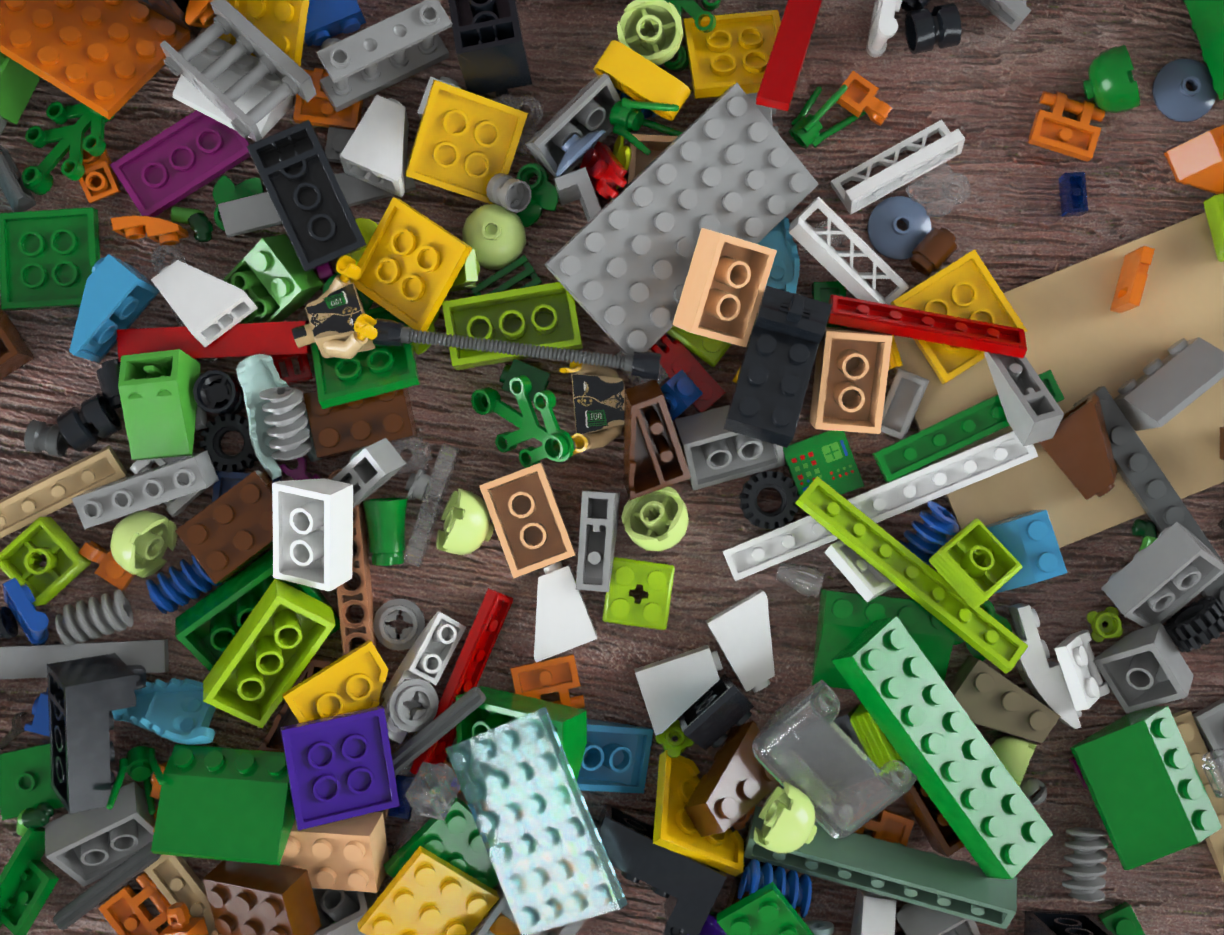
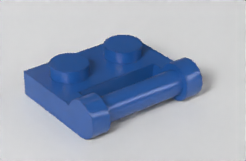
M16 578L3 583L4 601L29 642L33 645L45 644L49 638L47 629L49 619L45 613L36 612V607L32 604L36 600L28 585L20 586Z

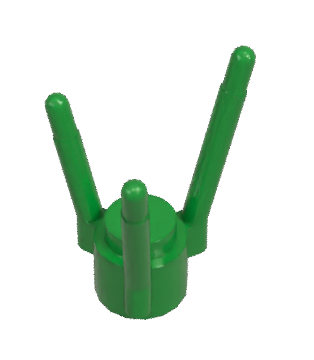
M842 85L814 115L809 114L806 117L822 91L821 86L815 89L799 115L790 123L792 127L789 129V133L800 146L807 149L812 145L816 148L824 139L866 114L863 111L859 118L852 114L820 133L823 126L819 120L848 89L847 85Z
M624 97L622 101L614 104L610 112L609 120L610 124L614 126L613 133L623 136L646 155H650L651 150L629 132L637 131L643 125L670 136H679L682 133L668 126L645 119L643 113L640 112V109L678 111L679 106L675 104L633 101Z
M137 746L128 751L126 758L119 760V770L106 808L111 810L114 807L127 772L133 780L143 781L149 814L153 815L156 810L154 798L150 797L152 790L151 774L154 772L160 785L165 784V779L156 760L155 749Z

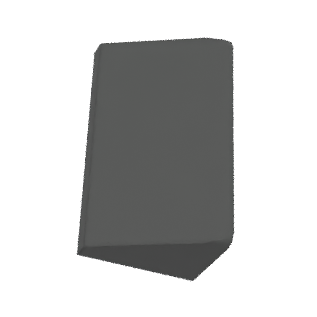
M0 146V188L13 212H24L35 206L36 201L31 191L24 186L22 175L9 151Z

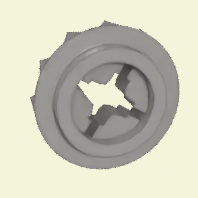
M399 598L387 601L378 609L374 617L373 627L374 633L382 645L392 650H406L412 647L426 627L424 613L415 602ZM401 610L403 621L413 624V626L404 628L400 638H398L397 627L386 624V622L397 620Z
M419 678L404 679V682L399 686L393 687L394 692L391 698L387 700L389 704V713L387 715L392 719L394 726L407 732H416L422 730L433 721L438 710V695L429 682ZM414 696V700L423 706L412 708L410 712V709L405 707L403 702L411 701Z

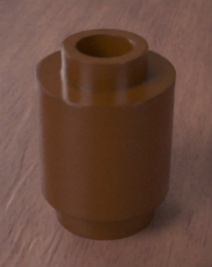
M932 228L912 251L913 256L909 259V262L918 272L925 276H930L932 272H937L957 249L956 237L946 228Z

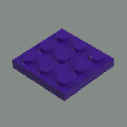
M383 706L280 727L298 830L400 806Z

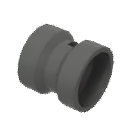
M32 420L25 431L24 446L27 451L35 453L47 451L49 455L58 457L64 456L67 452L69 443L61 433L58 424L48 426L46 422Z

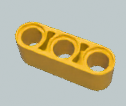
M616 40L610 42L593 68L598 76L604 73L608 75L615 88L636 101L675 104L679 106L680 110L691 94V90L682 81ZM651 110L669 121H673L679 110Z

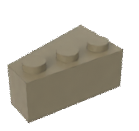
M970 655L947 686L973 723L1035 742L1043 743L1061 717L983 661Z

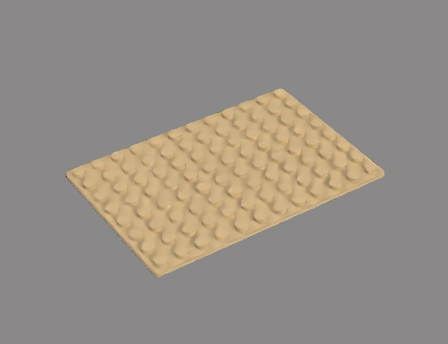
M1206 212L1003 293L1027 329V332H1025L1027 344L1025 357L1038 375L1048 370L1052 371L1065 398L1057 402L1063 413L1069 411L1074 407L1075 403L1101 386H1105L1113 399L1120 394L1117 390L1123 384L1133 378L1136 381L1145 374L1142 370L1148 364L1158 358L1162 361L1170 354L1168 349L1183 338L1189 341L1200 337L1224 352V261L1219 262L1217 259ZM1142 246L1154 248L1155 251L1147 272L1148 277L1140 306L1123 313L1110 311L1125 255ZM894 337L903 366L894 368L895 374L900 368L930 380L914 417L919 431L998 394L986 358L942 384L913 338ZM1224 377L1162 427L1135 431L1180 499L1224 482V460L1220 459V427H1224ZM1009 425L933 461L932 464L1009 433L1013 429ZM1039 442L1033 444L1038 457L945 495L960 531L976 518L986 526L1032 510H1047L1059 548L1146 513L1118 471L1113 483L1115 486L1112 490L1101 497L1095 494L1086 500Z

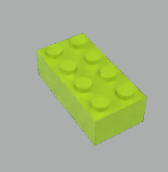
M560 282L443 301L442 303L448 335L452 334L453 336L455 334L456 337L457 335H463L469 338L473 337V339L474 337H477V339L485 338L486 340L490 339V341L494 339V341L498 340V342L502 340L503 342L507 341V343L510 341L511 343L515 342V344L519 342V344L523 343L524 345L526 343L528 346L529 344H532V346H545V348L549 346V348L553 347V349L555 347L557 349L562 348V350L565 348L566 350L570 349V351L572 349H583L575 300ZM452 346L449 347L452 366L456 370L504 363L514 359L532 358V356L528 357V355L524 357L523 355L519 356V354L518 356L515 354L511 355V353L509 355L502 352L499 354L498 351L497 353H494V351L491 353L490 351H481V349L477 351V349L473 350V348L469 350L461 349L460 347L456 348V346L454 348Z
M275 578L204 679L203 702L259 728H263L284 699L282 694L291 689L335 627L332 607Z

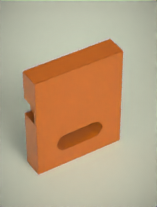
M1142 246L1125 255L1110 311L1123 313L1140 306L1148 277L1147 272L1155 251L1154 248Z

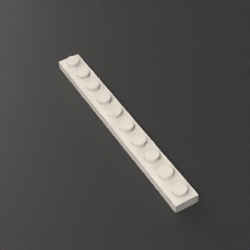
M1011 431L847 500L875 523H878L1038 457V454L1033 444L1023 446L1015 432ZM808 515L722 552L734 580L737 581L835 541L838 538Z

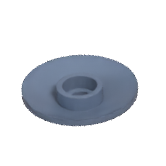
M1177 59L1166 64L1156 75L1152 87L1153 99L1157 108L1167 118L1178 122H1191L1204 116L1212 108L1217 93L1213 88V80L1209 69L1202 63L1192 59ZM1186 82L1192 86L1193 91L1187 90Z
M602 129L589 133L582 138L574 134L561 147L566 153L560 161L555 176L559 177L566 173L606 132Z
M894 196L880 202L870 214L867 224L868 237L872 246L881 255L894 260L911 258L913 256L912 251L931 230V220L925 208L916 200L904 196ZM897 221H904L907 224V229L905 231L899 230L897 228Z

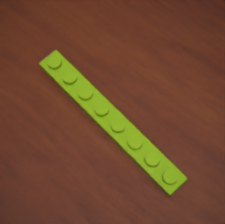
M818 476L795 502L797 506L1005 674L1014 668L1028 648L1026 643L980 606L977 609H972L944 577Z

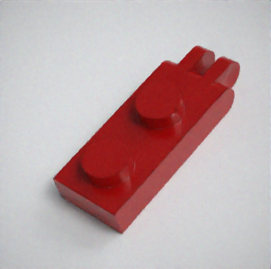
M600 141L585 153L580 168L586 167L592 185L601 196L609 199L611 196L615 199L619 195L616 187L619 185L624 188L627 183L624 178L627 170L609 147Z
M664 334L659 340L666 348L662 351L656 343L650 348L654 353L661 354L659 368L669 379L680 370H683L702 391L703 394L692 404L699 413L706 411L726 393L678 339L672 342Z

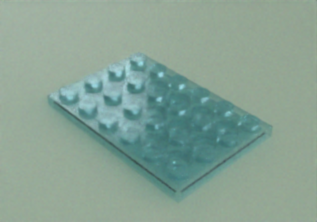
M546 707L445 748L521 935L535 934L620 910L628 904Z

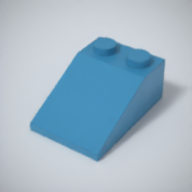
M111 254L99 259L92 267V274L86 281L69 352L74 356L100 363L117 343L116 330L128 329L160 291L133 266Z
M1032 510L986 525V528L1022 565V569L994 594L1035 584L1068 573L1047 510Z
M587 718V744L575 790L644 794L654 730L647 727Z

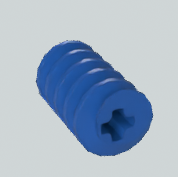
M928 501L927 505L932 510V513L921 511L919 515L925 522L921 523L914 520L911 524L917 532L913 533L906 530L904 536L909 542L898 541L927 565H931L929 558L951 540V535H956L959 532V525L955 517L944 507L933 501Z
M191 554L192 565L185 559L180 560L181 571L174 566L169 567L168 570L171 577L168 578L162 572L158 573L159 584H156L152 579L146 580L150 598L162 613L167 614V611L175 612L179 605H187L190 598H199L201 591L206 593L211 591L212 585L219 586L222 584H214L193 554Z
M751 859L740 879L738 899L740 900L746 891L750 895L773 882L794 909L800 907V916L805 918L808 914L812 898L811 877L808 874H802L798 877V873L795 870H790L786 874L782 866L776 867L773 871L771 863L768 862L764 863L760 868L758 859Z

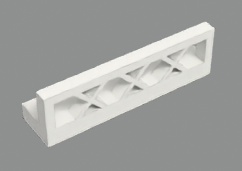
M941 119L831 180V186L851 215L961 154L965 137L959 129L950 132ZM939 132L942 138L925 146L926 139ZM905 150L915 152L899 162L897 161L901 152ZM878 165L888 167L870 177L872 168ZM851 180L861 182L846 191L842 187V185Z
M819 197L790 223L789 234L855 298L891 305L893 300L900 297L909 288V285ZM818 208L828 217L827 228H813L805 220ZM831 221H832L838 228H831ZM831 234H845L850 239V250L836 251L831 246ZM821 235H827V241ZM854 244H855L860 250H854ZM843 257H850V263ZM868 257L873 262V272H858L853 267V258ZM878 266L883 272H876V267ZM866 279H872V285ZM876 279H891L898 287L884 298L876 290Z

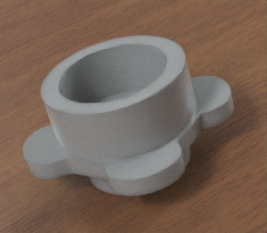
M419 469L417 474L412 473L405 487V490L408 491L407 499L414 500L416 498L423 501L426 497L433 477L426 475L425 470Z

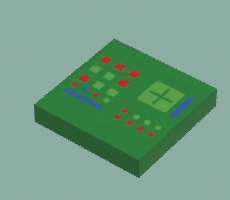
M829 430L791 444L787 448L783 447L784 459L793 484L798 488V496L804 493L817 476L840 495L864 487L844 431Z

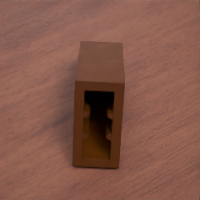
M1093 393L1064 413L1052 439L1039 442L1086 500L1095 494L1101 497L1112 490L1115 486L1113 483L1117 475V468L1100 400Z

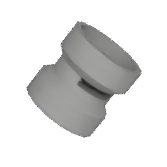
M499 173L494 175L488 182L486 189L487 197L493 204L503 206L506 210L517 213L527 208L530 203L531 189L525 181Z

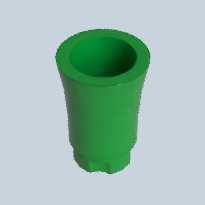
M391 497L362 501L367 520L372 565L389 566L403 564V551L406 550L405 520L408 499L405 497Z

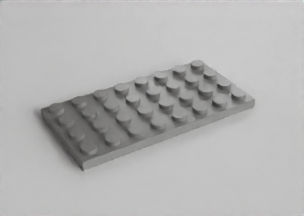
M735 83L544 265L624 355H634V352H647L674 326L672 323L701 228L758 244L819 184L739 84Z

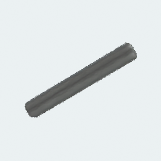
M473 687L392 754L395 775L484 703L486 696L480 688Z
M149 842L58 911L53 917L54 924L61 930L67 929L157 861L162 854H153L151 851L152 842Z

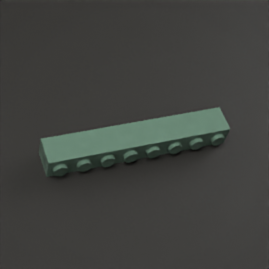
M755 806L744 850V857L755 858L760 862H768L771 865L782 866L789 870H795L796 872L1002 929H1007L1017 912L1016 876L1013 879L987 878L979 866L972 865L969 862L957 861L939 856L933 852L909 848L900 843L876 839L867 834L843 830L834 825L815 822L814 825L817 826V832L809 844L804 843L798 850L791 853H775L754 841L755 827L762 830L764 822L763 819L759 818L763 807Z

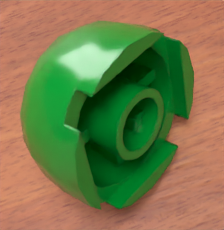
M1125 45L1109 48L1096 56L1089 66L1088 80L1083 81L1087 100L1093 98L1097 106L1105 112H1125L1140 106L1137 80L1134 81L1132 74L1134 68Z

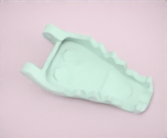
M256 354L239 362L236 371L244 392L249 422V435L255 455L271 479L274 480L282 476V473L277 464V461L280 460L272 458L271 455L280 449L269 447V442L277 437L268 436L266 431L275 425L266 424L264 418L273 414V412H264L262 410V405L270 402V400L261 399L259 394L266 389L289 386L286 381L280 378L271 356ZM308 418L307 427L310 430L309 439L312 442V449L307 455L312 462H315L322 458H317Z

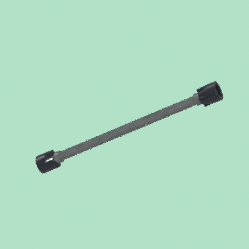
M376 318L377 323L374 325L378 332L377 337L373 339L374 345L400 346L403 343L410 344V342L417 343L418 341V343L422 342V344L426 343L428 345L435 344L437 346L439 344V346H452V348L456 346V348L460 347L461 349L469 350L473 348V350L477 349V351L481 349V351L485 350L491 353L493 351L497 353L498 351L499 354L502 352L503 354L507 353V355L511 353V355L515 354L518 356L519 354V356L523 355L524 357L528 355V357L532 356V358H535V356L541 359L549 358V360L553 358V360L557 359L563 362L566 360V362L570 361L571 363L574 361V363L578 362L579 364L583 362V364L587 363V365L591 363V365L595 364L598 366L599 364L600 366L604 365V367L608 365V367L612 366L615 368L616 366V368L621 367V369L624 368V371L632 372L631 375L658 380L660 353L634 352V355L626 354L625 356L621 357L618 355L617 357V355L612 356L610 354L608 356V354L604 355V353L600 355L598 352L596 354L590 351L588 353L584 351L583 353L582 350L579 352L578 350L574 351V349L570 351V349L566 350L563 348L562 350V348L557 349V347L553 349V347L549 348V346H546V348L540 345L532 346V344L528 346L526 343L524 345L523 343L519 344V342L515 344V342L511 343L508 341L507 343V341L503 342L502 340L498 342V340L494 341V339H491V341L485 338L477 339V337L473 339V337L469 338L463 335H457L456 337L455 334L452 336V334L448 335L447 333L439 334L437 332L435 334V332L431 333L430 331L422 330L418 332V330L414 331L411 327H404V323L389 319Z

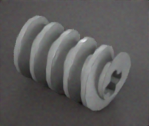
M274 387L260 392L259 396L261 399L270 400V402L262 405V410L264 412H273V414L264 418L266 424L275 425L266 431L268 436L277 437L269 442V447L280 449L271 455L272 458L277 460H293L307 454L312 449V442L309 439L308 418L304 414L306 406L302 402L304 398L302 391L292 387Z
M120 589L114 591V600H112L108 593L102 594L101 604L96 597H90L88 601L89 608L83 600L77 601L76 611L71 604L64 605L63 615L57 614L55 618L58 635L67 646L75 645L77 641L85 642L89 638H99L102 634H113L115 630L118 632L126 630L127 627L131 628L134 623L131 605Z
M1087 827L1066 829L1065 833L1075 837V841L1065 842V846L1074 850V854L1064 855V859L1073 863V867L1063 868V872L1072 876V880L1062 881V886L1071 889V893L1068 895L1072 898L1094 902L1103 901L1105 894L1099 889L1105 887L1106 880L1100 876L1106 874L1107 867L1101 864V862L1107 861L1108 854L1101 849L1108 847L1109 841L1102 837L1108 833L1103 830Z

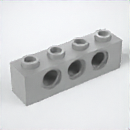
M205 450L88 490L72 498V501L84 529L203 490L219 481L208 451Z

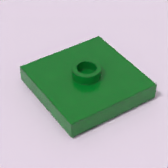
M50 743L0 753V812L2 820L16 818L22 810L37 808L41 802L49 803L54 809L64 807L51 787Z

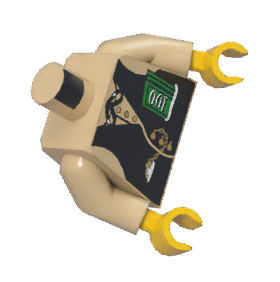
M347 255L341 256L336 264V270L341 275H336L329 289L318 299L306 305L305 309L309 323L292 329V334L298 348L316 342L322 357L352 359L358 352L376 348L373 344V339L377 337L378 332L373 326L376 325L377 320L365 314L355 285L350 282V279L355 280L361 275V269L355 265V259Z
M573 361L572 363L570 362L569 368H559L561 373H578L571 374L576 434L571 435L572 440L576 444L573 455L585 450L605 447L620 436L623 431L624 378H619L617 371L608 366L604 367V365L600 366L599 364L598 366L595 364L591 365V363L587 365V363L583 364L582 362L579 364Z

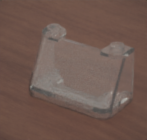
M821 680L778 707L754 738L752 750L758 762L783 787V782L786 781L806 794L814 805L815 821L833 838L841 839L853 834L907 793L917 777L906 765L897 760L889 761L879 769L834 722L840 712V702L835 692Z

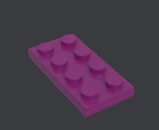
M196 110L113 162L110 166L141 215L156 217L251 157L247 149L250 143L247 138H243L236 130Z

